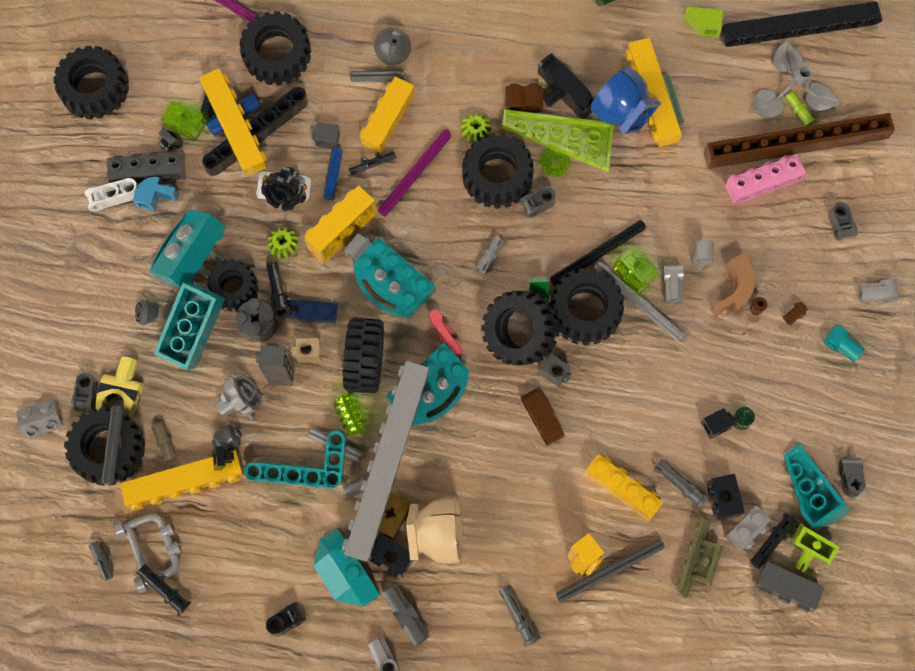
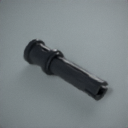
M269 262L266 268L272 289L270 298L271 302L274 303L273 312L275 316L283 317L291 312L290 307L287 305L288 295L283 290L278 263L275 262L274 266V262Z
M784 513L782 515L783 518L778 525L773 526L772 534L753 558L749 560L756 568L760 569L780 542L787 540L790 531L799 525L789 514Z
M146 563L137 571L136 574L164 598V603L166 605L169 604L177 611L178 616L192 603L186 601L179 594L178 589H172Z

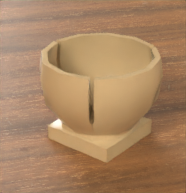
M445 497L436 499L422 510H419L418 504H410L406 523L410 560H419V555L423 553L438 563L452 564L461 561L462 519L461 515H455L461 514L458 498Z

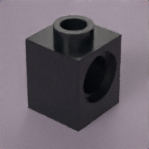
M725 408L703 418L701 424L709 439H712L730 430L734 426V419L731 413L726 412Z

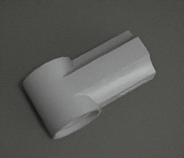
M699 240L696 242V250L692 257V264L695 265L696 269H703L713 262L714 243L712 241Z
M663 265L662 280L665 282L666 302H682L683 265Z
M886 279L872 284H860L858 286L859 299L861 302L882 300L885 303L899 300L896 279Z
M384 637L368 644L379 671H384V667L387 664L394 665V671H399L398 665Z

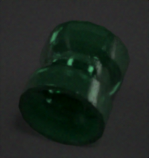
M747 407L739 408L733 415L734 427L738 430L748 429L755 419L753 411Z

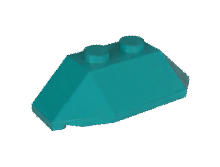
M336 528L320 539L313 567L334 600L364 607L379 597L380 594L359 561L344 555L345 551L342 550L345 539Z

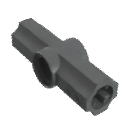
M398 585L386 590L383 596L393 610V615L402 629L404 628L414 646L416 647L429 638L428 632L419 621L418 614L411 603H408Z

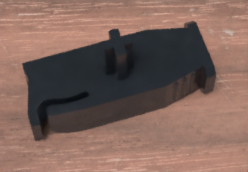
M552 53L541 60L538 64L537 73L553 90L543 99L545 104L551 107L562 99L580 119H585L592 113L591 105L594 100L589 89Z

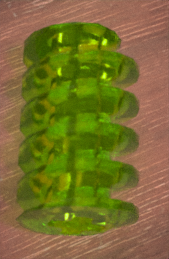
M354 392L343 394L333 403V408L337 409L336 414L340 416V422H343L342 427L347 429L345 432L347 436L362 434L370 428V426H363L367 419L360 420L364 413H357L361 406L353 405L358 401L356 398L351 399Z

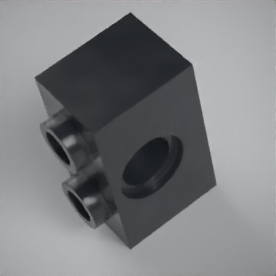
M730 474L711 478L709 484H707V491L709 496L713 498L712 511L714 516L717 515L718 520L742 516L745 511L736 475ZM720 493H726L729 496V501H722Z
M380 534L374 543L370 556V562L378 567L381 565L388 568L387 572L395 578L398 575L403 578L414 561L410 560V553L407 549L383 534ZM390 552L396 554V559L393 562L385 560L386 555Z

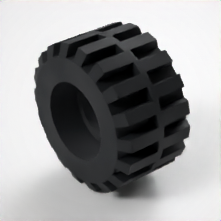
M230 259V262L227 263L224 260L222 265L218 263L215 265L216 269L210 271L212 276H208L207 280L209 283L207 287L209 291L225 298L222 309L226 308L227 311H232V308H234L235 311H238L242 304L257 297L258 282L252 269L246 263L243 264L240 260L236 263L234 259ZM240 278L243 280V285L238 291L234 293L223 291V286L229 279Z

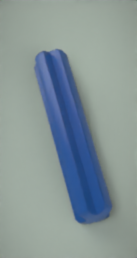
M337 147L332 149L324 191V199L333 200L335 196L343 153L342 149Z

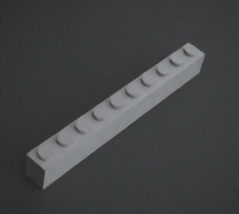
M406 361L405 366L401 365L398 377L401 379L399 385H394L392 396L395 397L393 403H389L386 410V415L389 416L387 422H383L379 433L382 434L381 441H376L373 451L376 453L374 461L370 460L367 469L370 475L368 480L364 479L361 491L364 492L362 500H357L355 511L358 512L356 518H352L348 530L351 531L349 539L345 538L342 546L345 556L369 562L429 374L428 367Z

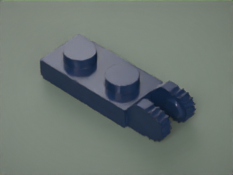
M287 299L289 307H298L299 310L298 312L291 311L283 317L300 321L336 323L338 303Z

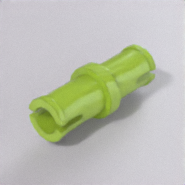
M795 91L785 96V99L794 109L793 113L798 115L805 127L810 126L816 121L807 110L806 103L800 100Z

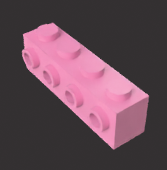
M797 154L793 156L786 155L780 158L779 161H769L760 168L756 169V167L748 169L746 173L731 175L725 187L733 204L737 205L800 182L805 177L806 172Z

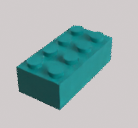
M192 282L182 283L154 354L186 370L196 369L225 298Z

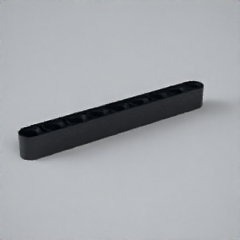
M874 1L727 23L722 26L721 32L725 46L733 47L879 24L883 18L878 2Z

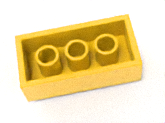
M360 186L351 189L342 202H337L328 215H323L315 227L307 230L304 239L308 250L321 263L325 264L377 215L375 200Z

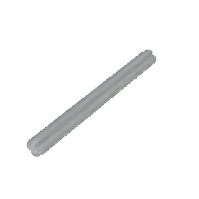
M599 262L594 269H596L597 273L600 274L602 271L606 273V278L612 277L615 280L614 285L620 286L621 294L677 342L682 341L685 333L603 262Z

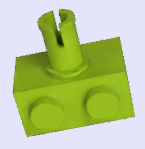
M803 524L799 525L791 539L795 545L803 550L794 567L806 573L813 558L817 557L831 564L840 549V546Z

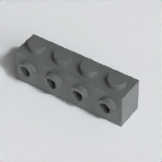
M172 150L168 153L152 152L148 155L133 154L127 157L114 156L113 158H107V179L110 183L126 178L134 179L137 184L150 177H159L161 181L186 179L185 158L181 151Z
M275 343L261 345L260 351H257L256 363H259V368L262 370V374L265 375L269 385L293 387L295 367L286 348L280 347Z

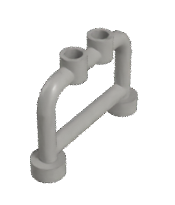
M150 513L124 524L122 521L113 523L119 538L127 535L140 569L146 562L133 528L150 521H155L158 524L160 534L172 562L170 568L157 573V575L163 580L177 572L180 565L178 554L182 552L178 542L173 543L171 536L175 534L172 525H166L162 516ZM140 576L134 578L139 594L147 591L149 584Z

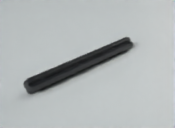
M642 220L637 221L555 273L549 279L553 286L559 284V280L563 276L567 277L569 272L574 271L578 273L579 269L589 266L645 230V223Z

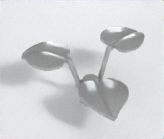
M785 41L776 50L773 64L777 71L781 73L788 72L790 75L794 74L792 83L777 97L773 91L764 89L759 91L754 98V110L764 118H774L782 113L784 104L779 99L793 85L802 86L806 83L805 91L808 94L805 100L808 106L815 111H826L839 104L835 95L825 85L812 83L809 87L812 70L808 66L803 65L801 55L788 41Z

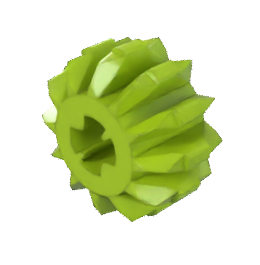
M475 112L473 117L468 114L467 119L462 120L463 125L460 126V131L462 132V137L467 138L468 143L472 140L478 142L479 138L483 136L486 138L490 137L489 132L492 126L489 125L490 120L489 118L485 119L484 114L479 117L477 112Z
M278 227L277 233L272 231L273 237L267 238L269 242L267 247L271 250V254L273 256L277 254L278 259H281L283 255L288 259L289 253L295 255L294 249H299L297 244L299 238L295 236V231L289 232L287 227L284 231Z

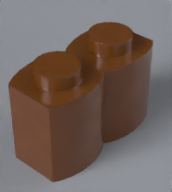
M535 83L528 84L527 86L519 84L506 86V110L531 113L542 112V86Z

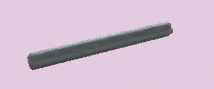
M657 539L556 593L558 601L562 603L665 548L664 543L661 539Z

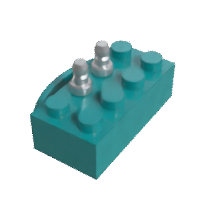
M379 237L353 264L355 277L362 293L374 306L392 316L412 319L436 292V286ZM366 280L381 298L394 304L396 308L391 309L375 300L365 289L362 281Z
M445 343L439 346L420 364L429 368V374L412 425L428 423L446 414L458 402L466 388L470 371ZM459 386V393L447 408L430 418L426 416L427 412L434 410L444 403L454 388ZM393 389L385 396L391 404L395 397L392 396Z

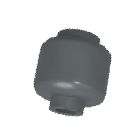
M225 425L213 434L212 444L214 447L224 446V453L231 452L241 445L240 437H242V433L236 426L233 428L230 425Z

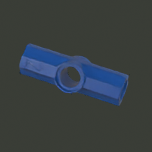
M251 92L236 102L237 105L241 104L245 113L242 115L243 118L260 107L259 102ZM217 116L205 122L215 137L224 131Z

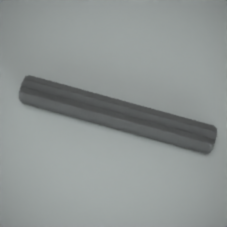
M116 405L111 407L101 480L103 484H113L123 414V408Z

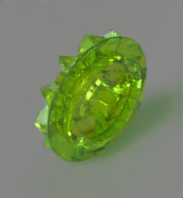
M551 149L545 151L541 157L540 165L547 175L559 177L568 171L570 159L567 155ZM552 159H560L558 163L559 165H551Z

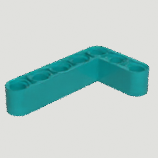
M340 429L334 430L328 435L324 467L253 461L245 467L244 474L252 481L336 488L342 483L344 477L347 435ZM334 434H339L342 437L340 444L333 442L332 437ZM334 453L340 457L338 464L333 463L330 459ZM253 465L259 469L258 476L251 473L250 469ZM272 467L279 471L277 478L272 477L270 474ZM292 469L299 473V477L296 480L290 477L289 473ZM311 471L318 474V481L310 480L309 473ZM329 474H336L338 482L331 483L329 481Z

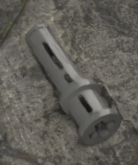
M663 459L654 467L655 470L660 472L683 492L684 498H688L696 504L697 509L710 497L708 494L705 495L700 491L695 483L687 481Z
M510 585L500 589L498 592L517 624L515 626L516 631L520 632L524 639V646H530L540 640V635H537L532 626V620L527 619Z

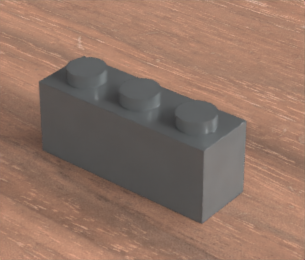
M769 562L763 564L755 587L759 588V592L768 596L773 594L783 603L790 604L791 602L798 605L797 609L806 613L817 609L825 588Z

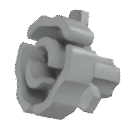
M235 373L226 379L224 383L225 393L220 396L221 399L217 401L215 406L222 416L226 417L236 410L237 412H242L244 416L251 420L255 416L254 412L259 409V405L262 403L261 395L258 392L254 393L257 387L250 379L240 373Z

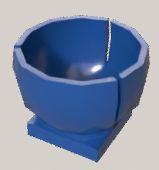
M627 67L611 77L599 90L592 101L591 111L605 123L621 126L619 130L623 134L639 132L661 105V102L656 98L650 99L645 80L638 72Z

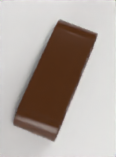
M539 388L520 397L526 411L547 446L565 437L559 422Z

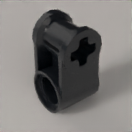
M294 602L286 606L267 620L266 629L271 635L280 636L307 620L297 608L298 603ZM274 621L281 622V628L278 631L271 630V624Z

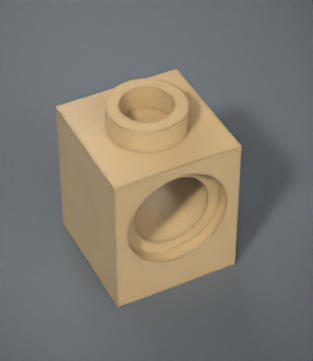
M319 338L296 339V345L292 346L293 357H296L298 363L321 362V342ZM305 347L311 348V351L308 354L302 353V350Z

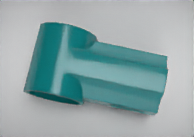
M834 325L823 339L824 344L834 351L838 350L853 362L865 350L863 346L850 338L849 333L839 325Z

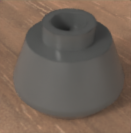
M145 299L137 302L135 319L140 325L152 323L158 318L159 310L154 303Z

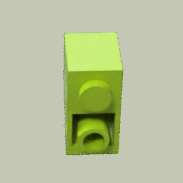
M686 6L684 19L700 36L719 38L722 29L723 9Z

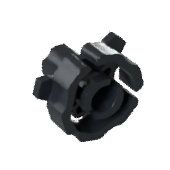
M282 167L280 172L270 173L268 178H265L261 186V192L268 204L277 209L283 203L281 208L287 211L294 209L295 205L306 200L307 197L303 194L304 188L299 186L298 171L294 170L293 167Z

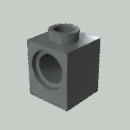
M317 122L316 129L312 130V140H314L315 146L329 149L338 148L340 138L339 125Z
M551 354L541 368L540 375L560 387L562 382L566 384L572 374L569 373L571 366ZM554 368H559L562 371V374L554 375L552 373V370Z

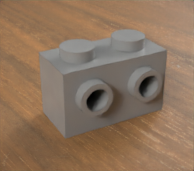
M756 505L725 538L739 551L745 547L749 549L756 542L754 537L758 533L763 535L769 529L768 523L771 519Z

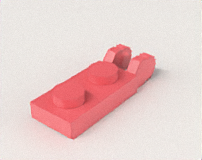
M438 310L430 311L429 321L441 341L448 346L458 359H461V351L463 349L460 343L454 341L451 337L453 333L449 326H444L443 316Z

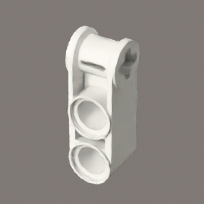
M126 178L85 190V196L88 197L89 202L88 210L99 211L107 207L132 201L138 184L134 179ZM134 187L132 191L127 192L129 188ZM116 192L114 196L110 197L111 193Z

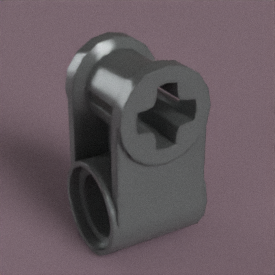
M543 187L540 190L523 196L519 200V204L523 205L526 211V217H535L554 206L555 191L553 188ZM549 195L551 196V199L544 200L542 197Z
M844 202L836 203L828 214L835 239L839 241L847 236H857V226L849 206ZM836 210L841 211L843 216H839Z
M81 373L76 378L74 394L71 400L73 410L81 408L88 409L89 411L95 408L98 382L89 373ZM90 379L89 386L84 387V381Z
M861 458L839 459V473L841 475L843 491L849 497L858 496L866 487Z

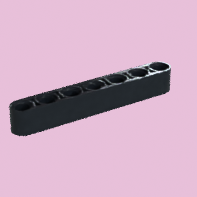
M302 87L291 89L249 121L252 130H250L251 135H256L260 143L302 111L308 104L305 90ZM297 97H303L300 100H295ZM282 108H288L286 111H281ZM268 119H274L272 122H266ZM253 130H259L257 133H252ZM228 139L211 150L202 159V164L210 176L220 174L237 161ZM225 152H230L227 156L223 155ZM216 163L213 167H208L209 164Z

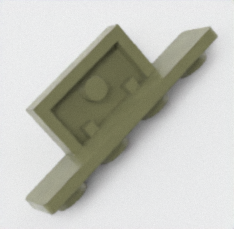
M703 517L696 524L694 541L689 545L690 553L688 559L683 564V575L677 582V594L685 599L688 596L693 580L712 585L723 550L722 545L705 541L710 528V522Z

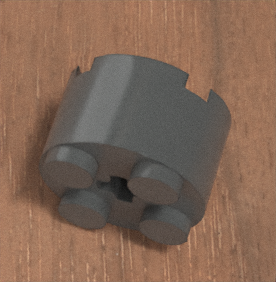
M250 299L239 307L235 316L238 329L243 337L250 342L267 341L276 332V316L271 306L262 300Z

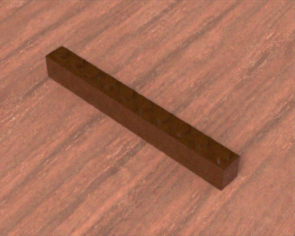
M885 113L710 142L706 145L704 155L707 167L710 169L885 140L890 138L895 128L891 114Z

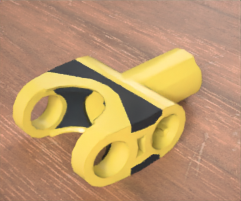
M121 357L116 376L106 374L102 376L96 397L97 410H100V407H106L112 399L121 397L124 400V413L132 417L143 391V383L133 381L138 365L137 360Z

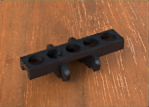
M377 151L373 159L367 160L365 157H361L362 164L349 168V172L351 175L394 160L396 155L394 152L380 156Z

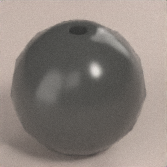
M390 27L377 35L374 41V50L381 62L387 65H398L409 57L411 42L409 36L403 30Z

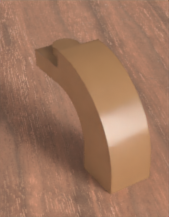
M744 252L728 261L725 267L734 280L735 291L731 296L713 307L711 312L715 318L719 315L725 316L732 310L737 314L746 305L754 291L755 271L751 261Z

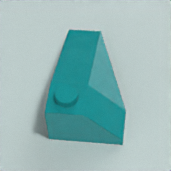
M798 444L784 454L801 513L813 530L833 524L851 512L850 508L801 444Z

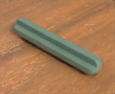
M669 75L663 76L678 125L682 126L685 121Z

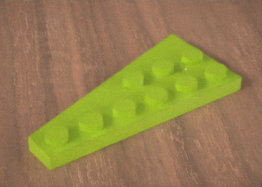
M504 109L502 129L609 173L614 125H609L604 121Z

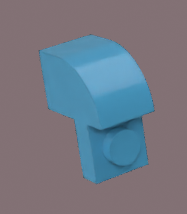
M150 177L138 185L133 202L137 208L155 211L159 198L177 202L179 194L174 186L170 184L163 185L159 177Z

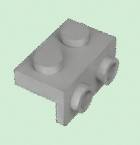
M55 399L17 411L18 428L25 439L63 427L58 415V406Z

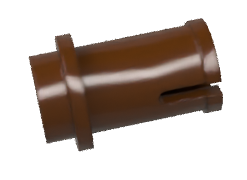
M756 297L752 301L750 312L758 316L765 311L768 305L766 299Z
M802 302L795 303L794 307L783 316V319L791 326L799 317L806 315L808 308Z

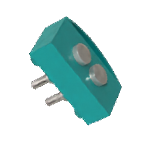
M190 209L163 242L149 272L164 284L179 289L182 283H193L196 273L200 272L208 279V276L212 275L204 268L203 262L207 257H211L219 265L223 264L222 261L224 260L214 252L213 247L217 241L223 238V231L226 227L213 215Z

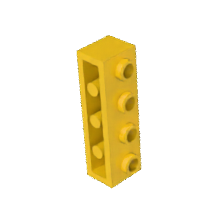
M598 454L586 469L585 474L649 522L663 504L660 500L661 497L653 491H647L644 488L645 485L639 480L631 479L628 476L629 473L623 468L615 467L610 458Z
M588 533L572 545L567 558L571 561L569 565L576 574L580 573L583 576L586 573L589 576L598 569L603 561L604 552Z

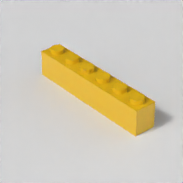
M646 38L629 42L625 55L627 61L631 62L632 66L630 68L638 72L647 83L650 99L656 98L661 102V105L647 121V124L651 125L653 130L651 132L652 139L657 143L658 148L679 143L682 134L651 40Z
M218 68L200 76L199 79L245 177L266 169L265 161H267L263 150L259 152L257 148L260 144L256 135L252 136L250 133L252 127L248 119H243L242 115L245 113L241 104L237 105L235 102L237 96L234 90L228 87L230 82L226 73L222 75Z
M236 450L231 451L234 452V461L226 464L223 470L214 471L213 457L120 483L125 507L132 509V511H137L150 503L151 505H158L163 503L164 499H178L182 497V494L188 492L195 494L201 492L202 488H216L226 481L229 483L237 482L240 480V477H244L240 456Z

